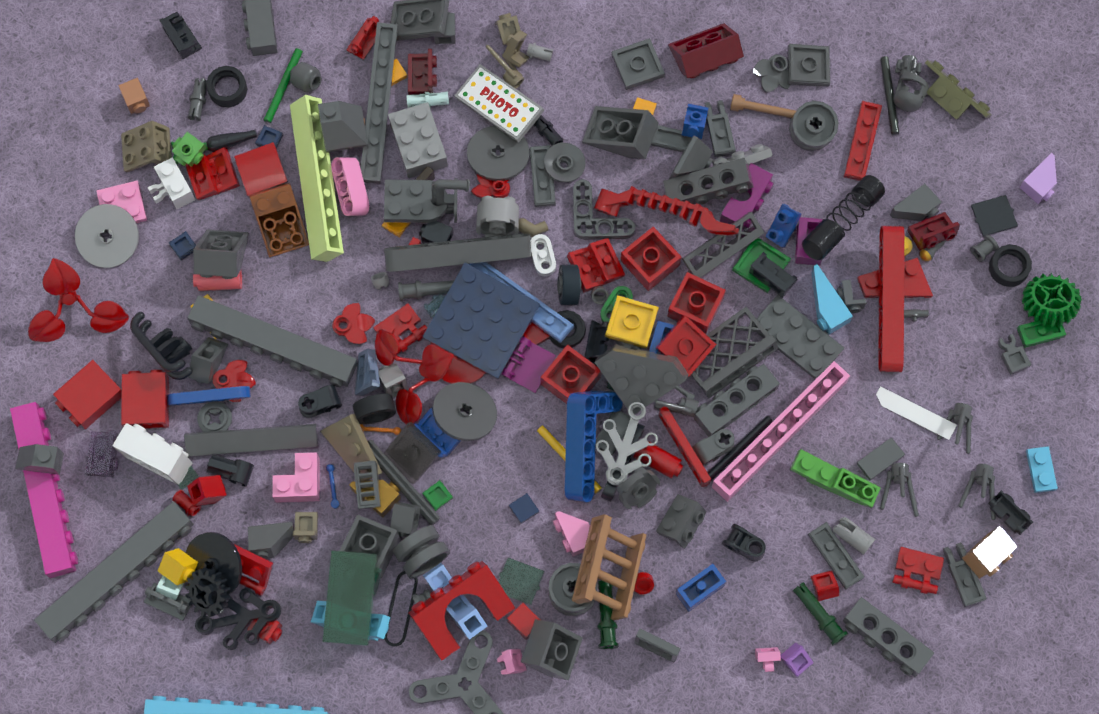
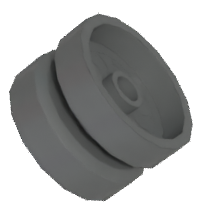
M806 102L797 109L790 120L789 132L791 139L796 146L803 150L816 151L823 149L832 141L838 131L839 122L837 114L831 106L824 102Z
M433 525L415 531L402 540L392 551L398 562H406L403 569L409 579L423 575L444 561L450 554V550L444 542H437L440 536Z
M580 563L561 565L553 572L549 580L551 604L558 612L566 616L585 614L595 603L593 599L591 602L582 604L572 601L574 591L571 593L569 589L575 588Z

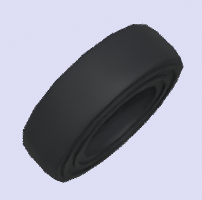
M564 310L557 312L574 324L575 331L573 335L566 337L561 343L550 335L549 339L560 348H565L566 345H569L571 348L577 346L585 336L586 328L583 319L574 311Z

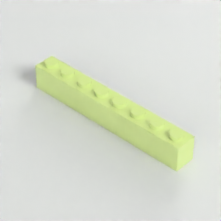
M304 95L290 104L310 254L312 260L328 262L344 253L330 154L325 149L318 104L322 103V99Z

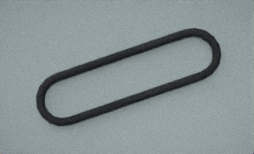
M405 571L401 572L397 576L395 582L393 596L388 613V617H390V619L393 611L399 580L402 575L406 574ZM417 577L414 578V579H415V583H414V588H413L412 595L416 594L417 585H418V578H417ZM411 597L408 612L412 610L411 608L414 603L413 597ZM409 613L407 615L404 633L401 641L398 643H391L388 640L386 633L384 640L388 645L392 647H397L405 641L411 617Z

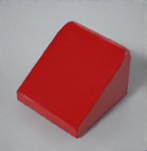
M832 570L810 576L818 602L839 596V586Z

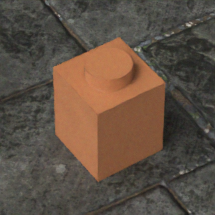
M138 77L118 85L131 114L142 113L150 106Z

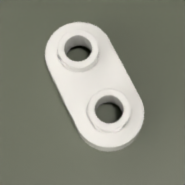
M535 235L531 239V253L535 270L541 276H550L556 269L551 241L546 235ZM542 244L544 248L539 250L537 245ZM546 263L549 265V268L543 269L541 266Z

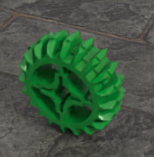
M1042 273L1040 278L1035 276L1032 281H1029L1023 290L1022 304H1024V311H1028V317H1034L1035 322L1041 320L1043 326L1046 323H1049L1051 327L1055 323L1060 327L1063 323L1069 324L1071 319L1077 316L1081 308L1080 289L1075 288V283H1069L1068 278L1062 279L1060 274L1054 277L1050 273L1047 277Z

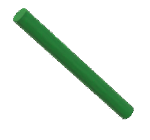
M295 48L263 119L265 122H272L291 79L290 72L298 64L303 53L298 48Z

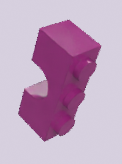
M750 163L749 169L754 188H750L747 191L750 198L746 201H738L731 197L721 214L720 222L732 224L748 212L754 213L755 210L759 211L764 203L762 199L764 193L769 194L774 185L771 182L773 174ZM750 219L743 222L742 232L745 227L749 229L751 226Z

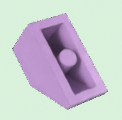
M1051 153L1019 187L1037 204L1043 199L1048 201L1055 193L1053 191L1057 184L1055 155Z

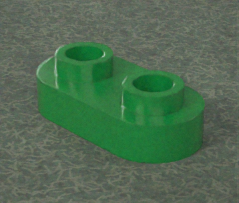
M618 286L612 291L601 309L600 318L602 322L610 321L607 314L612 313L617 295L633 299L632 291L628 287Z

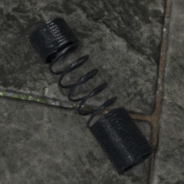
M864 176L852 189L851 193H848L845 199L841 200L839 205L833 208L832 213H829L826 219H823L802 241L805 253L812 259L823 260L845 237L844 230L850 231L852 228L851 224L858 223L857 217H864V211H869L885 195L883 183L875 176ZM852 194L853 200L847 199V197ZM853 194H854L856 200H857L859 203H861L862 205L867 206V207H869V208H868V209L862 208V207L855 201V199H854V197H853ZM845 201L847 207L841 206V203ZM847 201L855 203L862 210L863 214L861 216L856 215L848 207ZM840 207L849 210L855 216L856 222L852 223L845 218ZM839 208L840 214L834 213L835 209ZM834 214L843 217L848 222L850 228H842L835 220ZM830 215H832L834 221L828 219V217H829Z

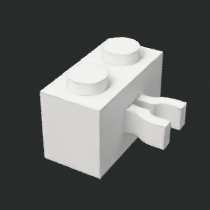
M173 157L154 166L161 183L151 185L148 189L151 194L159 191V194L153 197L156 203L162 201L167 195L171 198L176 209L195 201L193 193Z

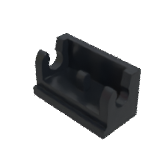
M178 12L159 20L163 30L182 59L202 49Z
M765 252L753 262L749 270L750 274L782 298L798 280L795 275L791 276L770 260Z

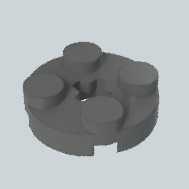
M643 467L637 468L633 475L618 485L617 492L619 493L620 502L627 509H632L631 506L635 505L638 508L646 505L657 493L655 488L657 484L660 486L659 478L651 470H645Z

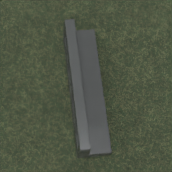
M748 212L731 224L738 227L739 232L736 238L727 244L725 243L726 235H715L683 257L682 260L688 268L687 272L701 278L763 235L764 231L754 214ZM750 219L753 226L742 232L743 222ZM713 243L720 245L717 251L708 255L710 245ZM696 255L702 256V261L693 267L690 259Z

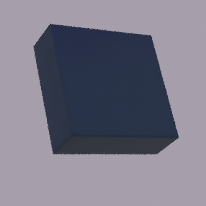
M264 125L255 144L261 147L274 142L277 149L283 133Z
M186 231L169 242V245L180 260L192 254L196 246Z
M528 493L509 504L510 509L520 524L539 513L538 508Z

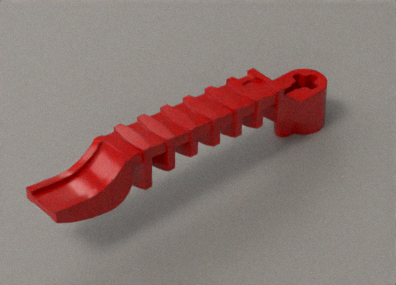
M633 186L619 194L601 189L594 209L617 217L620 207L633 206L635 201H637L636 204L645 208L647 200H649L647 207L652 210H656L658 203H660L659 211L666 213L668 207L671 206L669 213L677 216L679 210L682 209L679 217L686 221L690 212H693L689 225L697 227L700 220L701 225L711 234L737 235L739 232L735 225L715 220L712 212L700 204L696 203L694 205L686 200L683 202L677 198L671 199L666 195L660 196L655 192L649 193L644 189L637 190Z

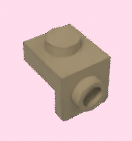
M521 30L515 35L511 34L505 43L507 48L502 56L509 63L517 67H521L529 59L527 55L520 51L527 36Z
M295 512L294 539L298 540L299 543H311L312 540H317L318 512Z

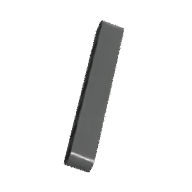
M530 234L492 236L396 246L384 249L386 271L390 272L532 256Z

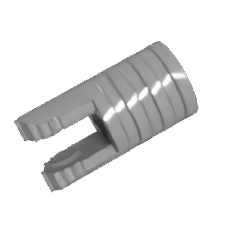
M841 518L839 520L840 523L833 527V532L864 555L875 539L848 518Z

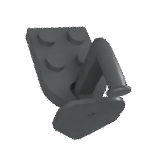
M454 178V180L439 179L436 181L385 180L384 222L430 223L439 220L444 214H454V223H457V190L468 192L470 180H458V178ZM445 189H454V194H447Z

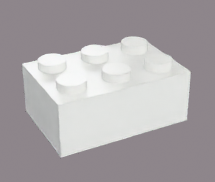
M126 423L112 445L127 459L179 486L193 464L188 458L189 454L184 452L182 447L175 443L168 444L164 441V438L155 433L149 434L145 428L138 424L131 426Z

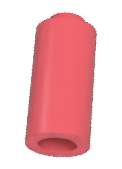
M240 270L238 276L232 279H224L221 276L205 278L199 274H193V285L198 288V291L242 289V271Z

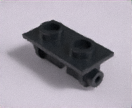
M591 320L584 357L594 365H596L595 361L607 351L608 345L604 344V342L609 341V338L605 337L609 322L606 321L600 324Z
M1002 490L988 503L991 506L990 509L1000 519L1005 514L1009 516L1004 523L1014 533L1017 532L1021 535L1033 523L1030 515L1025 510L1020 509L1014 503L1013 498Z

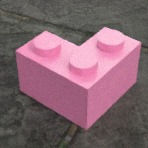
M317 452L295 453V475H273V499L276 503L320 501V458Z

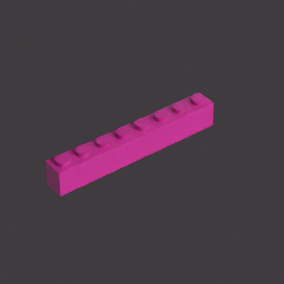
M36 402L10 408L18 449L34 444L49 446L48 441L51 440V434L48 427L45 428L44 420H47L44 407L41 408ZM23 470L45 575L49 578H54L76 572L75 565L78 564L76 552H72L71 544L74 543L73 535L70 530L67 531L66 523L69 522V517L66 509L63 510L61 502L65 501L63 491L58 489L57 481H60V476Z

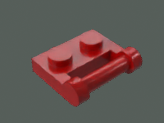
M235 545L241 558L242 573L259 581L258 583L242 575L239 584L254 590L255 594L262 596L268 585L273 563Z

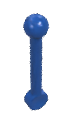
M328 464L326 470L329 472L331 507L336 509L340 503L336 497L333 471L335 467L332 464Z

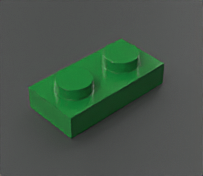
M1041 320L1017 327L1024 348L1066 336L1063 325L1060 327L1055 323L1051 327L1049 323H1046L1043 326Z

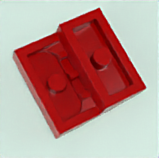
M274 142L234 156L248 196L288 182Z
M225 147L207 156L204 155L197 165L194 164L192 167L188 164L185 165L196 199L198 200L240 186L228 149Z
M609 238L592 242L588 247L569 252L567 255L570 265H578L583 293L625 276Z

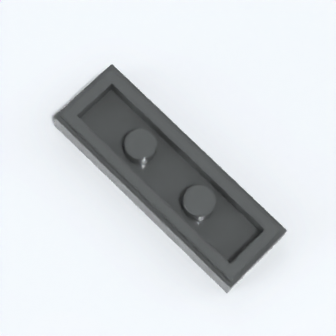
M550 145L530 147L535 207L556 205L554 179L548 175L544 167V157Z
M827 522L808 533V536L845 590L865 577Z

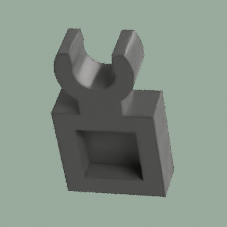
M1010 334L1008 336L1010 344L1004 343L1003 339L1000 338L998 346L1005 350L1001 357L1009 374L1012 375L1029 368L1031 363L1023 347L1016 348V338L1013 334Z

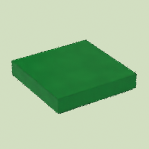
M757 238L750 243L732 271L768 293L770 288L749 273L751 265L763 252L783 270L791 261V258L760 238Z

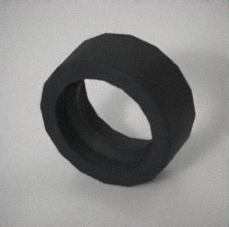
M232 66L216 68L210 73L206 82L211 100L220 107L229 108L240 104L246 97L248 90L244 75L240 70ZM224 77H233L238 81L239 89L230 96H219L215 91V84Z
M1011 244L997 249L989 262L991 277L998 284L1006 287L1020 285L1026 280L1032 269V260L1026 250ZM1003 255H1014L1022 262V271L1018 276L1010 277L999 270L998 261Z
M390 394L367 396L353 404V410L359 424H374L387 420L396 414L393 397Z

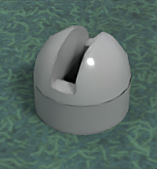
M386 272L376 273L371 277L373 286L378 290H381L383 286L386 289L389 285V278Z

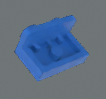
M432 408L428 410L417 424H413L410 427L414 431V436L419 441L425 442L429 446V451L436 457L448 456L461 441L448 436L438 427L433 417Z

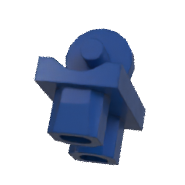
M782 204L766 234V238L784 248L791 234L796 230V225L802 214L791 209L788 205Z

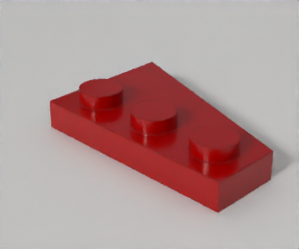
M918 258L905 261L904 297L932 298L933 294ZM879 270L858 276L857 280L864 298H879Z

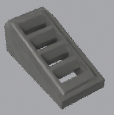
M377 462L353 463L358 509L381 507ZM372 469V472L361 473L360 470ZM373 478V482L361 483V479ZM374 487V491L362 492V488ZM375 496V500L363 501L362 498Z

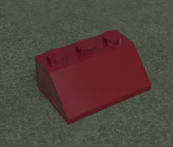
M725 23L668 44L681 73L686 78H696L700 76V73L717 70L721 65L735 63L738 59L744 57L739 35Z

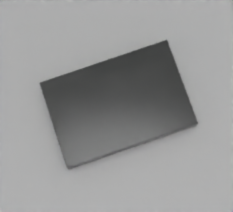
M450 0L394 1L390 24H398L396 41L444 36Z

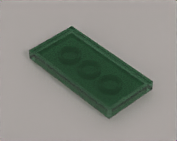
M331 550L322 642L369 646L377 554Z

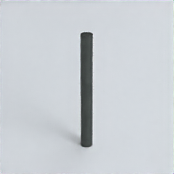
M884 56L880 58L889 123L891 135L899 134L896 106L893 101L894 92L889 58Z

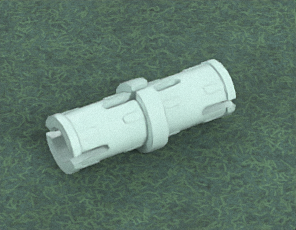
M448 91L407 95L408 108L427 102L430 108L436 105H449Z

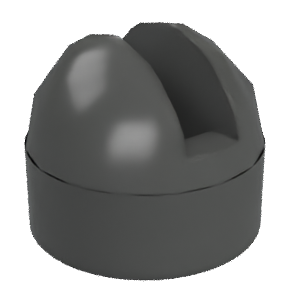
M597 286L592 289L591 298L596 304H604L609 298V294L604 287ZM595 292H602L604 295H596Z

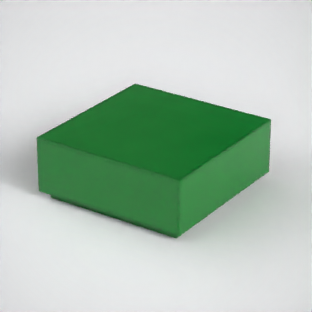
M440 480L422 493L435 511L453 499V496Z

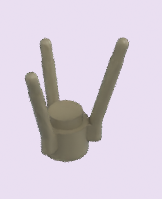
M486 45V49L506 70L503 75L504 81L517 89L524 81L523 75L507 59H505V63L489 45Z

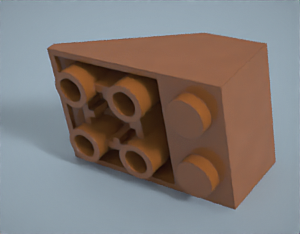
M290 183L249 195L269 258L309 245Z

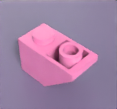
M556 512V520L553 521L557 533L562 532L565 540H562V544L566 553L571 552L573 557L583 553L590 528L589 523L563 512Z

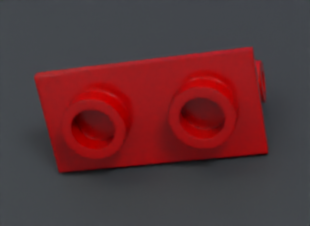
M372 16L366 19L346 51L363 60L375 44L377 22H379L377 17Z

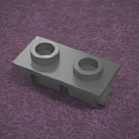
M153 583L152 587H147L145 591L147 596L144 603L184 621L191 607L188 604L191 599L179 594L178 598L173 600L155 592L157 583Z

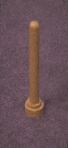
M733 94L730 110L737 112L744 108L792 118L796 110L746 101L745 98H742V95Z

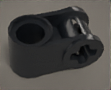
M332 384L304 394L298 401L300 413L306 418L331 412V409H339L342 406L336 387ZM306 403H310V405H312V408L308 409L306 407Z
M732 524V531L727 539L722 541L723 546L751 561L761 560L766 550L764 541L743 527ZM756 545L760 547L761 552L753 554L749 548Z

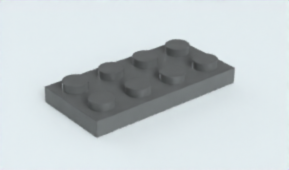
M779 295L772 300L757 318L769 335H772L776 340L778 350L815 380L844 350L841 344ZM756 332V333H758L761 337L765 338V337L762 335V333Z

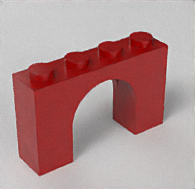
M483 561L472 563L468 566V571L461 576L456 575L452 577L447 586L437 588L430 594V598L424 602H417L412 606V610L408 612L441 660H444L460 648L445 623L446 608L454 598L463 594L478 596L491 616L497 621L515 609V606L487 564Z

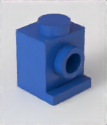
M688 104L682 136H696L702 139L708 107Z

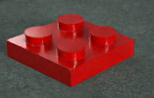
M682 316L658 344L656 349L662 355L676 356L688 372L689 377L717 344L687 316Z

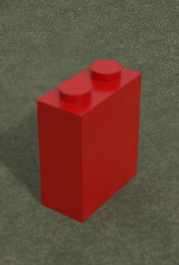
M91 360L53 395L57 399L55 404L62 412L68 410L71 414L69 419L78 428L82 425L86 430L122 398V390L94 360Z
M151 370L150 373L129 371L128 374H122L121 425L123 427L127 423L131 426L138 424L145 429L169 428V406L167 400L169 377L166 372Z

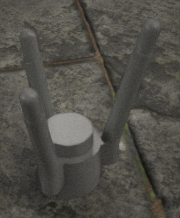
M679 385L675 389L685 395L686 398L681 397L678 405L659 400L654 402L656 409L668 407L670 412L694 417L699 405V401L694 400L695 395L687 392Z
M956 403L954 410H949L946 420L951 422L953 418V422L958 424L955 439L956 445L960 442L962 428L966 424V453L970 454L971 423L973 419L971 415L972 407L965 403ZM938 435L937 439L941 440L942 436Z
M894 463L891 465V471L887 472V481L880 509L883 510L885 508L891 481L893 480V483L900 484L901 497H905V484L907 483L914 516L918 517L909 465L906 463Z
M978 464L976 465V470L971 471L970 479L958 505L960 508L963 507L974 480H976V484L982 486L981 498H985L988 485L990 501L995 498V476L993 475L994 468L992 466ZM991 510V519L995 520L996 515Z

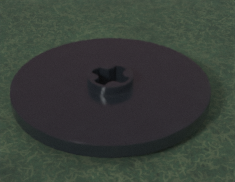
M206 532L196 536L189 543L186 554L198 562L195 571L205 567L211 569L213 566L215 574L221 572V579H227L225 587H230L231 590L227 591V594L230 595L238 587L242 576V562L237 548L226 536L217 532Z

